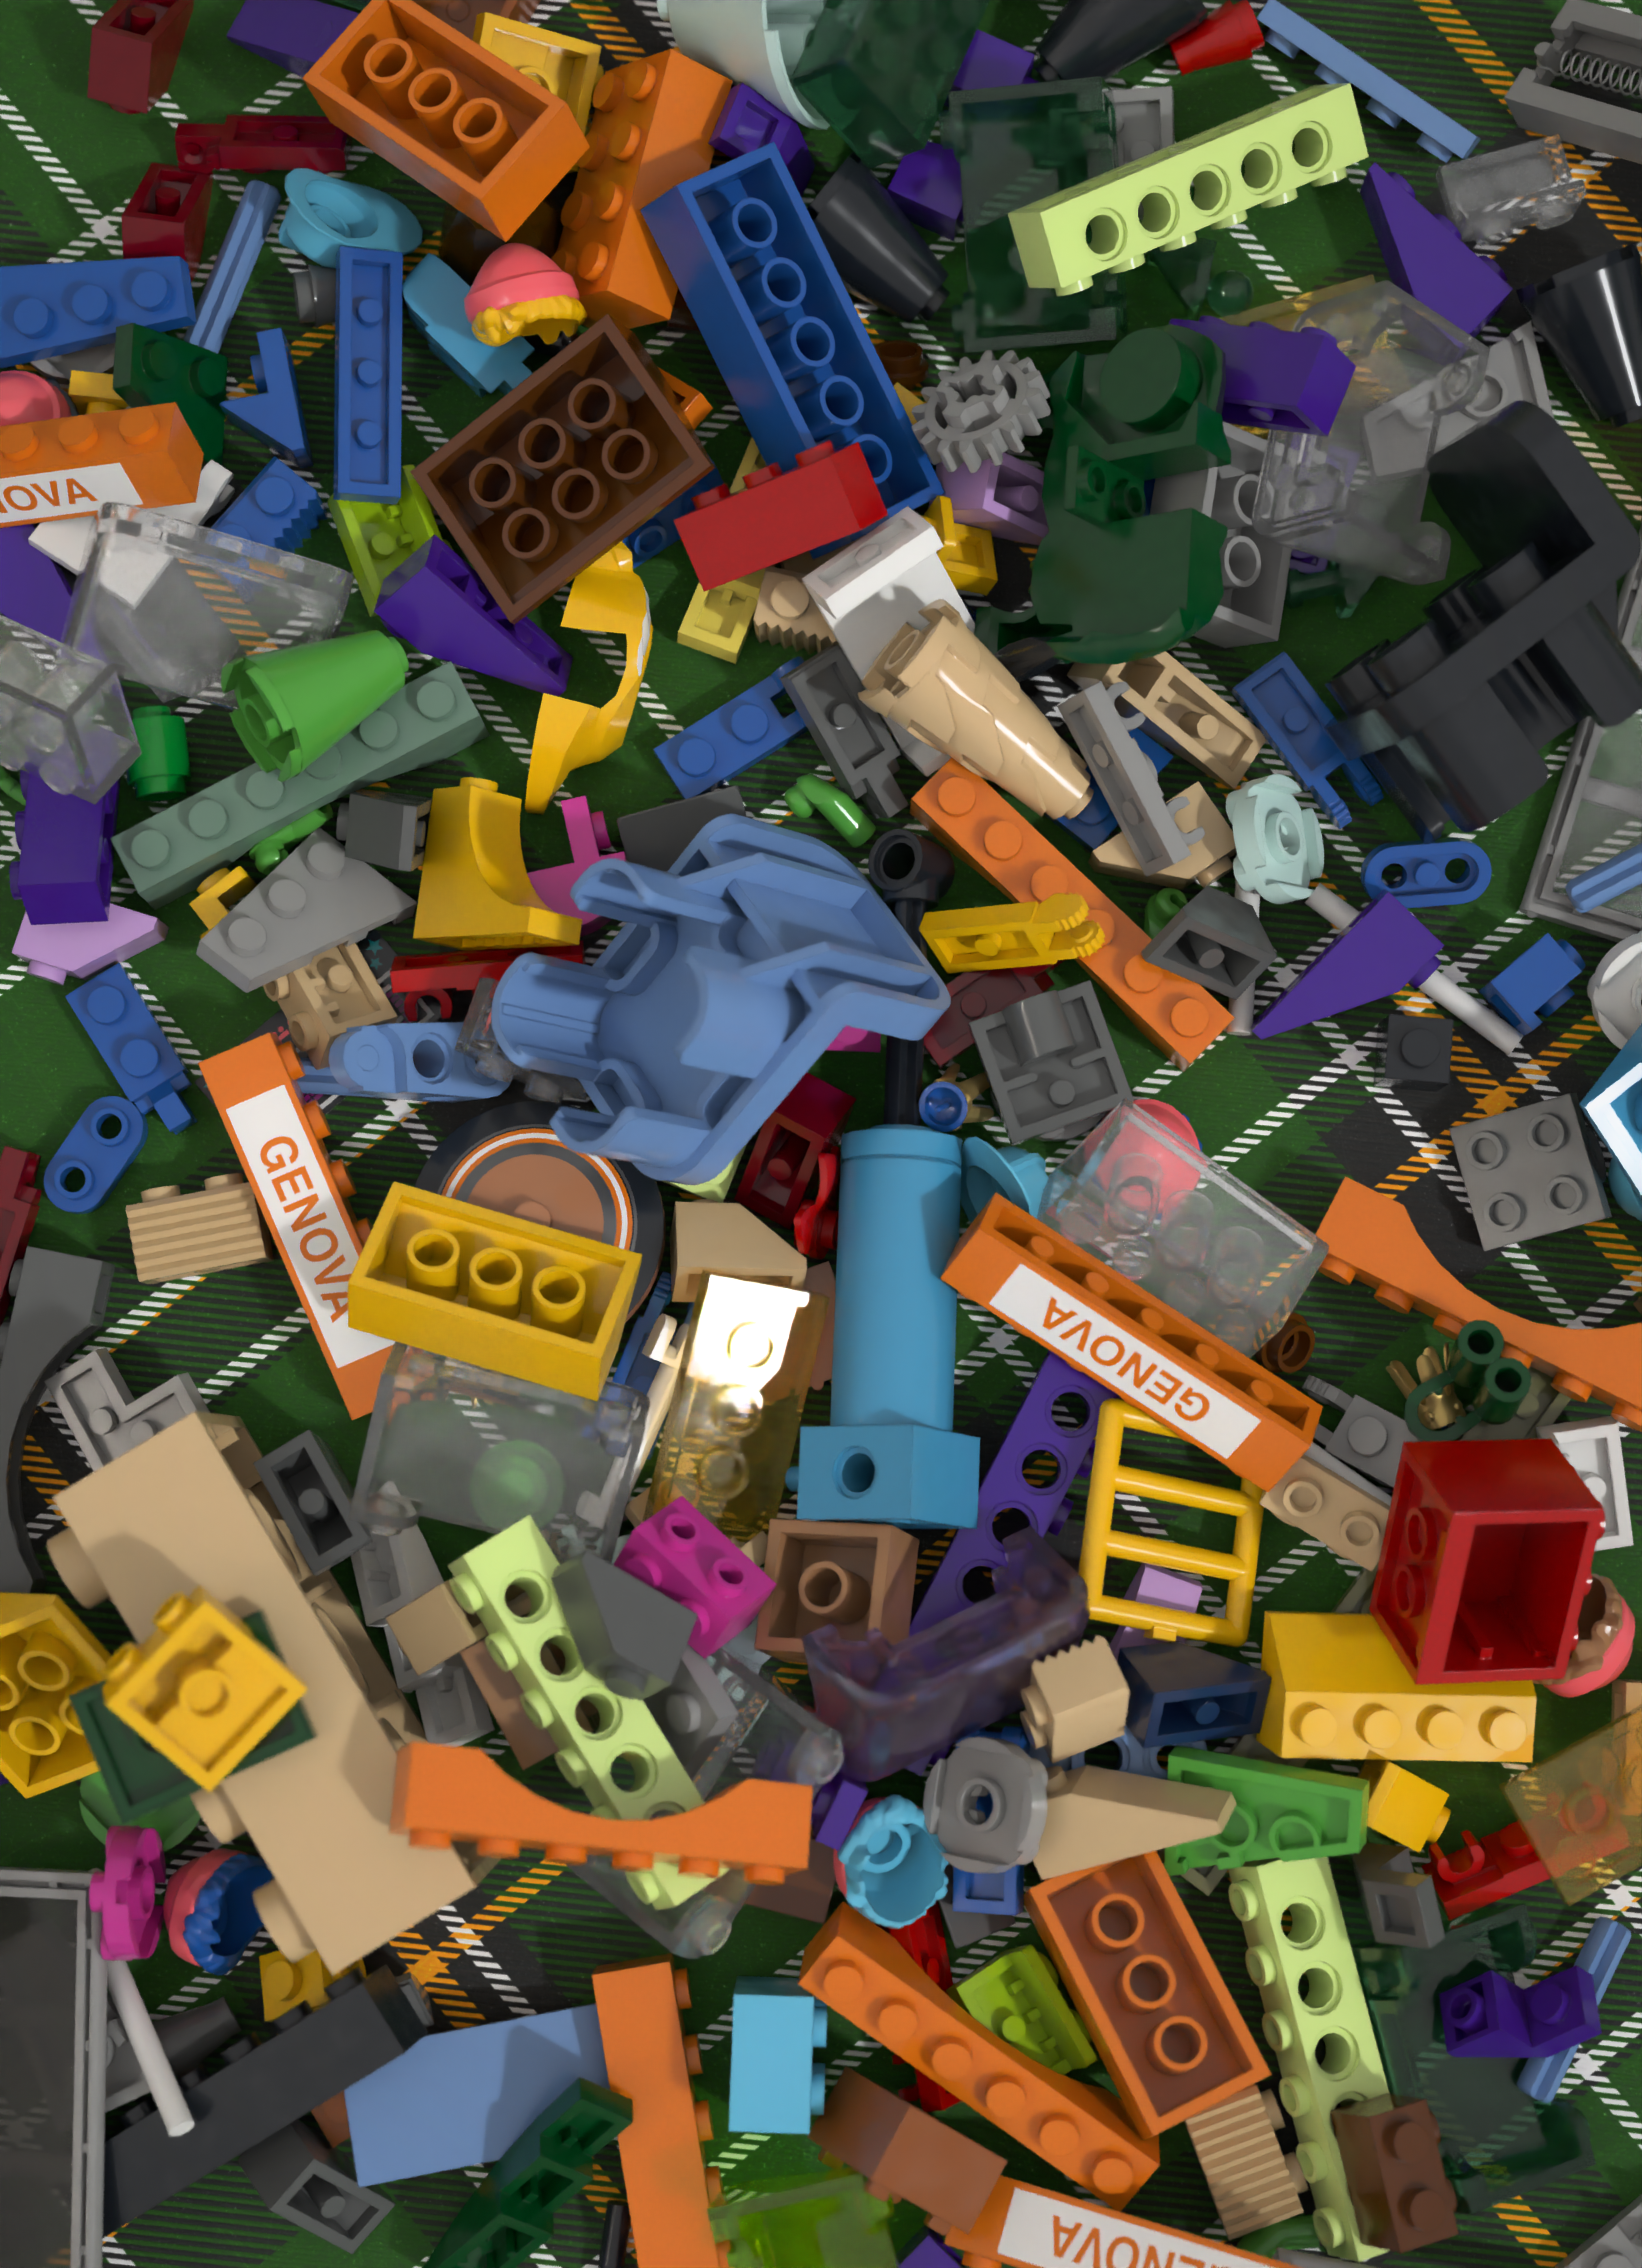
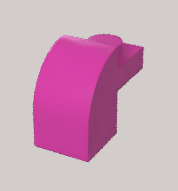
M586 796L561 801L574 863L527 873L534 890L545 905L556 913L582 919L580 937L597 931L612 918L579 910L570 897L572 886L586 869L600 860L615 858L627 861L624 851L605 856L600 855V850L611 848L603 811L591 813Z

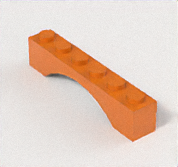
M951 757L911 798L910 813L956 857L983 876L1012 902L1025 903L1037 901L1040 904L1051 895L1057 893L1068 895L1072 892V894L1078 893L1079 896H1083L1090 909L1087 911L1089 915L1085 919H1088V921L1094 920L1095 923L1098 922L1106 937L1104 938L1105 943H1102V948H1099L1097 953L1094 952L1090 956H1084V958L1078 956L1074 960L1108 994L1135 1027L1182 1072L1233 1021L1235 1017L1200 984L1146 962L1141 952L1152 939L980 776L972 773Z
M1345 1176L1310 1244L1309 1257L1318 1261L1315 1268L1319 1272L1345 1285H1350L1354 1278L1376 1289L1374 1298L1395 1311L1409 1314L1411 1308H1414L1434 1318L1435 1321L1432 1327L1453 1340L1457 1339L1460 1330L1469 1322L1485 1320L1493 1323L1501 1331L1504 1338V1348L1500 1358L1516 1359L1521 1361L1527 1369L1531 1366L1553 1377L1550 1385L1558 1392L1574 1400L1587 1402L1589 1396L1613 1407L1610 1415L1615 1420L1642 1432V1322L1610 1329H1568L1534 1323L1500 1310L1466 1289L1439 1264L1418 1235L1403 1204Z
M412 1741L397 1751L389 1834L409 1836L408 1847L420 1850L449 1851L451 1849V1840L478 1843L477 1854L488 1857L517 1858L519 1857L520 1847L545 1850L544 1861L556 1864L583 1865L586 1864L588 1854L612 1857L611 1868L617 1870L653 1871V1861L678 1864V1875L684 1877L718 1878L719 1868L744 1871L743 1881L746 1883L783 1885L785 1875L808 1869L813 1786L746 1779L728 1786L702 1805L681 1814L652 1820H610L576 1813L536 1796L506 1775L481 1749Z
M842 1901L804 1949L798 1985L1116 2211L1121 2212L1160 2166L1159 2134L1142 2140L1121 2099L1107 2089L1087 2085L1061 2075L1029 2058L1000 2039L942 1991L914 1962L894 1937Z

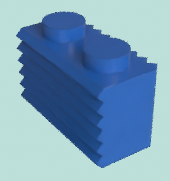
M274 456L193 547L191 552L212 577L244 604L254 603L253 595L262 594L261 585H270V576L278 575V567L287 566L286 557H295L294 548L303 547L302 539L311 538V529H319V520H328L327 510L317 491Z

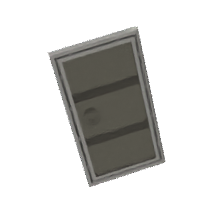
M0 1867V2268H102L108 1961L102 1958L100 1950L103 1927L102 1912H92L89 1903L91 1877L95 1871H102L99 1868L86 1871Z

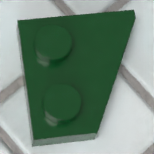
M136 323L116 327L113 390L131 408L176 402L204 453L201 471L211 460L222 466L225 414L220 407V403L226 401L228 357Z

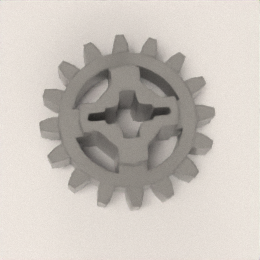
M987 350L982 355L981 360L974 364L967 357L961 358L960 370L953 374L949 371L941 370L938 373L941 380L938 387H924L921 394L926 403L913 407L912 413L917 423L911 427L923 451H925L933 465L943 462L947 471L953 473L965 462L970 473H975L980 468L983 460L990 459L997 467L1002 464V453L1011 449L1014 452L1021 453L1025 450L1021 441L1025 435H1040L1042 428L1037 419L1050 415L1051 409L1046 399L1051 395L1040 371L1036 370L1032 359L1027 357L1019 361L1013 350H1008L999 360H996L992 350Z

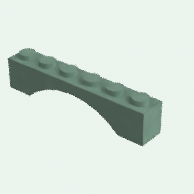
M452 661L404 685L400 691L298 776L281 782L277 780L281 772L280 770L275 769L266 773L257 763H254L110 839L138 894L154 910H157L197 889L206 878L216 871L228 867L255 844L308 813L378 781L411 770L435 765L490 735Z

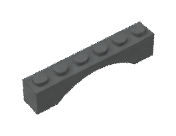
M30 1246L26 1248L24 1259L18 1258L12 1268L9 1294L16 1297L11 1321H4L0 1326V1359L2 1360L0 1366V1592L44 1594L47 1577L34 1553L23 1515L21 1472L25 1441L36 1407L47 1389L44 1381L55 1375L73 1352L102 1328L115 1265L100 1260Z

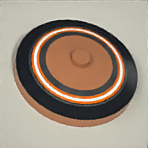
M528 1101L508 1104L486 1111L470 1119L451 1133L432 1153L416 1181L415 1188L642 1254V1262L626 1323L649 1294L658 1275L663 1258L666 1234L665 1212L655 1179L641 1173L632 1162L578 1153L568 1149L559 1140L550 1126L551 1118L561 1107L584 1110L568 1104L550 1101Z

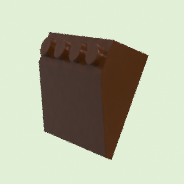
M606 314L414 468L411 474L509 622L515 625L715 467L670 385L637 336L612 316Z

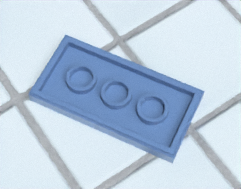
M596 2003L427 2034L404 2054L345 2089L343 2093L358 2188L500 2160L531 2123L579 2077L610 2090Z

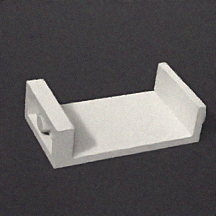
M909 506L802 578L861 682L879 653L906 622L915 630L919 629L920 631L930 623L918 611L938 599L947 601L960 613L966 626L975 634V623L936 553L944 545L933 525ZM879 713L901 753L926 777L936 770H940L951 758L948 754L946 755L917 739L889 717L886 718Z

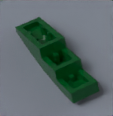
M579 2077L531 2123L495 2164L457 2214L423 2268H516L554 2236L553 2213L594 2179L593 2156L633 2123L632 2099Z

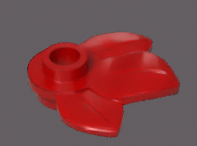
M833 1146L830 1153H818L820 1170L819 1192L815 1200L806 1198L794 1217L795 1247L799 1253L808 1254L810 1258L819 1260L825 1257L829 1249H837L838 1211L836 1202L839 1193L841 1151L837 1146Z

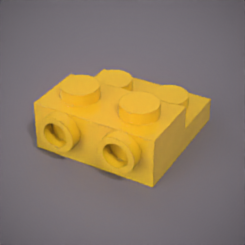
M488 12L477 14L472 40L567 102L581 131L586 136L590 130L586 125L593 93L597 83L603 76V67L598 64L602 46ZM577 162L568 173L578 171L579 166Z
M199 1585L188 1597L182 1591H177L160 1606L152 1619V1624L158 1629L139 1648L129 1642L111 1657L102 1673L108 1679L102 1686V1691L107 1707L210 1793L308 1689L301 1677L254 1638L251 1628Z

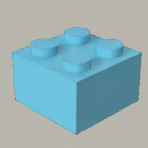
M737 1976L733 1995L729 2131L810 2134V2115H824L825 2063H812L813 2047H826L827 2004L798 1985L799 1978Z

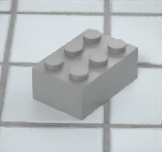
M1223 421L1224 433L1232 452L1231 464L1156 478L1150 515L1194 508L1228 527L1227 536L1220 549L1224 595L1211 621L1192 636L1223 648L1278 641L1306 457Z

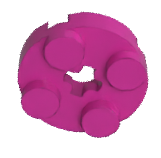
M112 1825L109 1827L106 1836L105 1871H95L93 1873L89 1888V1903L92 1912H102L101 1956L105 1961L148 1959L152 1956L157 1946L164 1917L163 1905H154L155 1883H166V1865L162 1841L158 1831L154 1828L139 1827L138 1825Z

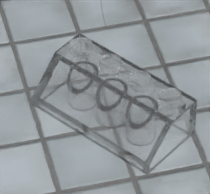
M1126 1097L1048 1176L1036 1218L1248 1358H1251L1282 1329L1329 1250V1245Z

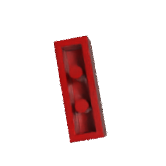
M828 440L794 455L798 466L782 473L777 461L742 477L746 485L744 489L730 493L727 483H723L691 497L695 509L673 521L703 591H708L861 531L887 516L888 512L859 442L835 451L831 440Z

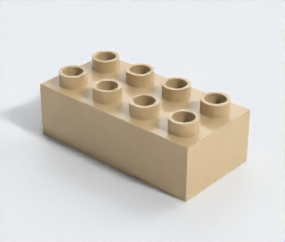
M194 1411L55 1495L53 1499L69 1527L47 1540V1548L61 1578L82 1606L86 1609H91L106 1599L116 1605L137 1641L135 1645L137 1648L158 1629L152 1624V1619L160 1606L177 1591H182L188 1597L201 1585L239 1619L264 1609L288 1667L305 1681L308 1690L301 1698L318 1737L221 1780L210 1793L203 1788L190 1794V1797L208 1828L222 1843L227 1844L246 1831L252 1837L275 1877L253 1892L254 1902L266 1929L282 1953L295 1963L317 1949L333 1975L475 1888L502 1858L478 1855V1843L451 1840V1849L449 1851H429L408 1847L409 1836L389 1834L397 1751L412 1741L427 1743L424 1726L402 1689H398L395 1677L331 1569L329 1568L320 1575L315 1576L309 1568L253 1464L264 1456L241 1417Z

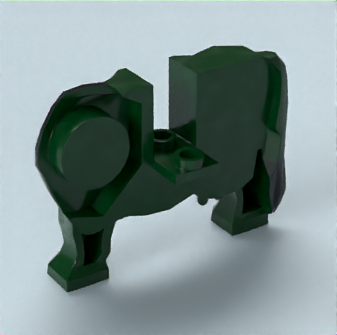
M1172 324L1154 328H1143L1124 337L1110 353L1085 355L1076 350L1059 368L1042 376L1051 395L1046 399L1051 412L1050 415L1037 419L1042 432L1036 436L1042 439L1053 436L1045 463L1042 501L1049 532L1040 542L1036 557L1030 563L1032 578L1028 593L1031 596L1033 606L1019 613L1003 611L992 606L977 608L974 635L1005 666L1018 683L1042 674L1056 664H1069L1070 662L1121 664L1154 657L1178 646L1181 641L1189 639L1211 621L1224 595L1220 549L1227 536L1228 527L1194 508L1143 516L1146 509L1145 480L1231 464L1232 452L1224 433L1222 421L1226 387V358L1224 351L1209 337L1189 328Z

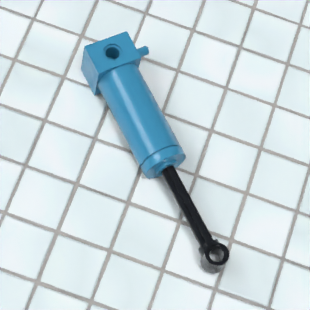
M894 829L884 833L876 840L872 847L868 860L869 874L874 883L882 888V900L888 908L892 909L891 912L927 959V942L919 931V926L925 912L938 907L939 900L950 889L955 874L954 860L949 851L939 844L911 831ZM914 861V866L911 872L909 873L910 866ZM887 1035L883 1125H876L866 1130L851 1131L843 1134L841 1137L830 1426L801 1427L799 1466L790 1467L785 1474V1483L791 1492H798L797 1519L885 1524L893 1525L898 1529H977L980 1438L953 1432L957 1290L940 1279L959 1240L962 1140L956 1136L934 1132L931 1128L921 1126L919 1099L922 1094L924 1037L920 1040L912 1041Z

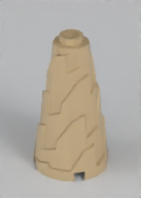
M938 599L918 611L930 623L922 631L919 629L915 630L907 622L901 627L870 666L861 682L867 689L861 693L858 692L859 699L873 712L881 713L886 718L889 717L917 739L946 755L948 754L972 773L995 782L1042 817L1044 812L1053 820L1063 815L1067 819L1077 816L1087 806L1094 793L1093 789L1089 787L1091 776L1085 770L1088 764L1056 733L1040 709L1020 689V684L971 632L964 623L960 613L944 599Z

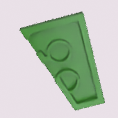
M1178 1745L1168 1755L1167 1780L1232 1792L1237 1803L1222 1833L1165 1848L1164 1867L1169 1876L1186 1874L1189 1868L1217 1865L1218 1869L1222 1870L1242 1867L1247 1861L1280 1858L1283 1862L1360 1853L1366 1843L1370 1780Z

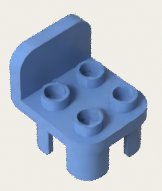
M725 814L708 822L667 872L615 858L600 860L586 869L570 890V897L578 909L627 923L593 966L532 952L519 956L506 970L497 985L492 1002L491 1020L495 1038L510 1061L522 1068L578 1078L600 1112L595 1113L568 1107L559 1108L551 1118L550 1126L559 1140L568 1149L578 1153L632 1162L641 1173L652 1179L684 1185H698L712 1180L730 1164L845 1026L917 1041L926 1035L950 1007L951 998L944 982L861 871L847 858L829 845L809 835L741 815Z

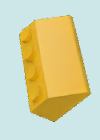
M393 1181L348 1281V1327L598 1402L620 1344L642 1262V1254Z
M1265 1611L1261 1670L1266 1671L1272 1680L1260 1733L1256 1734V1741L1279 1757L1532 1762L1537 1700L1532 1680L1415 1685L1375 1618L1370 1613Z

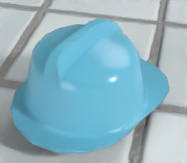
M308 168L293 169L285 177V191L290 203L279 228V242L287 248L306 255L321 266L336 268V253L340 246L403 252L404 255L414 252L422 242V228L417 218L404 204L387 193L368 186L335 179Z
M978 1137L966 1138L962 1146L960 1200L970 1223L974 1221L995 1192L1042 1222L1050 1213L1054 1199L1051 1182L1045 1172L1046 1161L1038 1153H1028L1026 1150L1016 1146L995 1150L989 1143Z

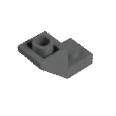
M1366 1842L1360 1853L1350 1854L1362 1907L1376 1942L1431 1949L1445 1938L1431 1875L1414 1873L1408 1847Z

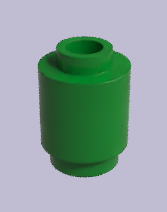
M146 706L133 710V719L121 724L127 783L135 788L136 800L141 802H162L186 796L185 782L191 780L184 718L171 715V710L168 706Z

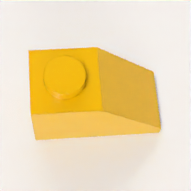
M1366 1759L1357 1778L1370 1780L1367 1826L1419 1853L1426 1841L1434 1844L1442 1834L1450 1816V1809L1444 1806L1450 1794L1387 1760Z

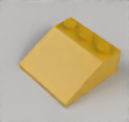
M0 1592V1772L25 1799L100 1771L68 1696L107 1679L102 1673L112 1656L58 1595Z

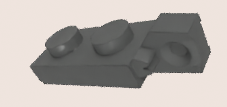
M838 644L828 646L779 678L840 787L844 788L852 800L860 797L874 819H888L909 805L892 776L900 770L896 760L900 752L879 714L873 712L859 699L858 692L861 693L865 689Z

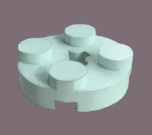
M1273 774L1251 780L1242 789L1230 792L1226 799V812L1233 825V836L1237 851L1233 862L1235 878L1243 890L1250 891L1256 889L1264 899L1274 904H1285L1311 896L1315 890L1308 889L1310 880L1321 877L1324 867L1323 839L1315 812L1312 807L1301 810L1298 801L1292 794L1302 792V790L1295 781L1282 774Z

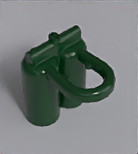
M1474 1320L1467 1323L1460 1330L1446 1361L1447 1370L1417 1386L1409 1394L1404 1406V1420L1409 1432L1419 1441H1455L1482 1421L1491 1425H1501L1509 1422L1516 1415L1530 1389L1531 1375L1521 1361L1513 1358H1500L1504 1348V1338L1501 1331L1493 1323L1485 1320ZM1453 1382L1472 1390L1474 1411L1464 1418L1461 1415L1457 1416L1455 1424L1443 1431H1433L1426 1428L1420 1422L1418 1406L1426 1397L1433 1393L1440 1396L1443 1393V1388Z

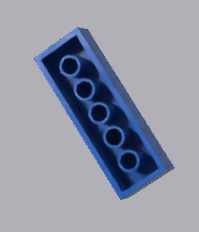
M771 142L674 186L640 210L766 465L778 461L783 473L798 466L794 455L815 445L831 440L834 450L837 451L859 442L888 515L861 531L810 550L809 552L813 560L866 535L905 507L909 506L913 510L936 498L937 495L945 493L927 454L923 451L912 430L909 417L775 142Z

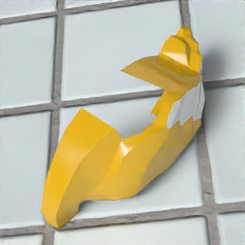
M623 541L575 577L561 622L563 627L626 634L627 659L621 684L616 696L601 709L543 693L527 781L525 810L527 813L544 814L570 771L603 760L623 744L646 670L653 635L649 597L640 576L633 572L632 552Z

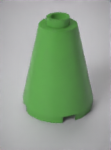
M371 630L239 657L228 662L222 668L221 686L223 694L232 690L235 692L239 708L230 712L229 715L245 748L258 766L266 773L275 769L280 770L281 772L277 780L285 782L298 776L400 691L405 685V672L409 669V663L404 649L394 637L387 638L382 632Z

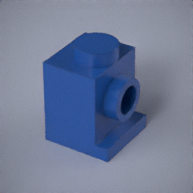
M1547 933L1479 990V992L1499 1015L1524 1037L1542 1023L1534 1013L1536 1010L1544 1018H1547L1575 994L1567 984L1581 973L1586 965L1580 954L1567 941L1559 939L1556 942Z

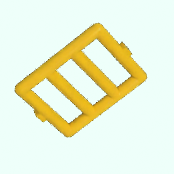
M1106 1399L1100 1406L1074 1600L1076 1613L1085 1619L1144 1630V1638L1174 1642L1176 1641V1636L1231 1647L1244 1645L1249 1636L1264 1513V1507L1259 1504L1263 1489L1245 1478L1241 1479L1240 1490L1119 1465L1124 1427L1178 1439L1181 1438L1173 1430L1139 1408L1133 1407L1121 1399ZM1115 1491L1237 1516L1232 1554L1110 1530ZM1107 1556L1229 1580L1224 1619L1102 1595Z

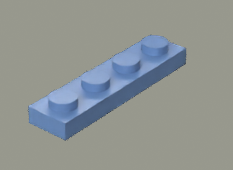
M1268 0L1256 18L1269 27L1264 40L1292 59L1296 57L1300 49L1321 62L1314 74L1327 83H1351L1367 93L1372 98L1365 108L1395 129L1403 118L1423 131L1416 143L1445 163L1449 161L1454 153L1467 160L1480 141V138L1277 0Z

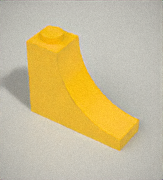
M474 777L461 778L460 785L457 787L433 789L413 939L464 951L579 945L582 919L559 914L551 910L537 895L528 877L520 838L522 799L498 793V783Z

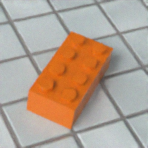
M371 0L302 78L332 124L504 242L510 239L590 147L567 102L412 0Z
M668 49L605 71L593 93L592 102L595 111L589 133L585 136L590 147L577 161L579 171L573 193L567 198L561 213V223L564 226L557 252L551 258L563 272L573 277L579 292V301L587 312V318L582 325L588 328L606 314L612 316L628 329L670 320L678 286L640 210L674 186L709 171L715 148L708 144L733 82L729 78L673 49Z
M1156 1851L1052 1877L1028 1889L1024 1894V1906L1142 2140L1159 2134L1271 2075Z

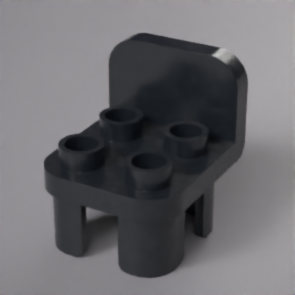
M1523 400L1509 404L1462 432L1432 455L1426 464L1428 482L1437 502L1482 565L1455 581L1429 601L1421 609L1428 618L1426 621L1417 625L1393 643L1388 638L1377 643L1339 670L1324 684L1343 709L1325 725L1324 729L1348 761L1359 757L1364 760L1424 844H1430L1441 836V831L1445 829L1444 824L1450 819L1463 832L1469 833L1488 825L1531 796L1546 783L1549 774L1546 763L1537 751L1577 722L1591 716L1594 722L1602 728L1615 727L1625 722L1642 708V670L1619 639L1616 580L1628 572L1639 558L1641 550L1639 535L1561 425L1540 407Z

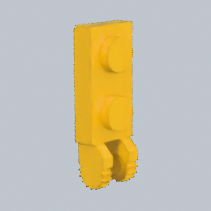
M1072 892L1068 895L1065 893L1053 894L1040 904L1035 901L925 912L919 926V931L947 974L1056 964L1057 960L1077 959L1078 956L1084 958V956H1090L1094 952L1097 953V950L1102 948V943H1105L1104 938L1106 937L1098 922L1095 923L1094 920L1088 921V919H1085L1089 915L1087 911L1090 909L1083 896H1079L1078 893L1072 894Z

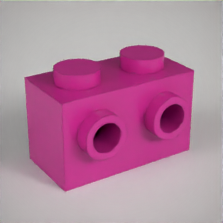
M680 1496L637 1526L613 1564L615 1567L698 1614L688 1644L704 1660L751 1625L777 1585L683 1496Z

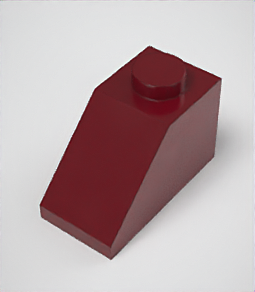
M117 0L92 26L87 97L108 103L113 110L121 113L147 114L169 88L193 12L194 0Z
M152 162L121 216L123 259L180 256L189 264L192 282L201 264L213 186V171L210 174L180 170L177 165Z
M806 1072L763 1123L734 1200L790 1229L794 1224V1217L802 1202L809 1198L820 1178L818 1153H830L833 1146H838L857 1099Z

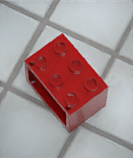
M1552 1439L1403 1442L1369 1610L1415 1685L1564 1679L1570 1652H1573L1578 1644L1579 1632L1577 1623L1583 1597L1588 1595L1592 1585L1591 1564L1597 1540L1601 1539L1605 1531L1604 1508Z

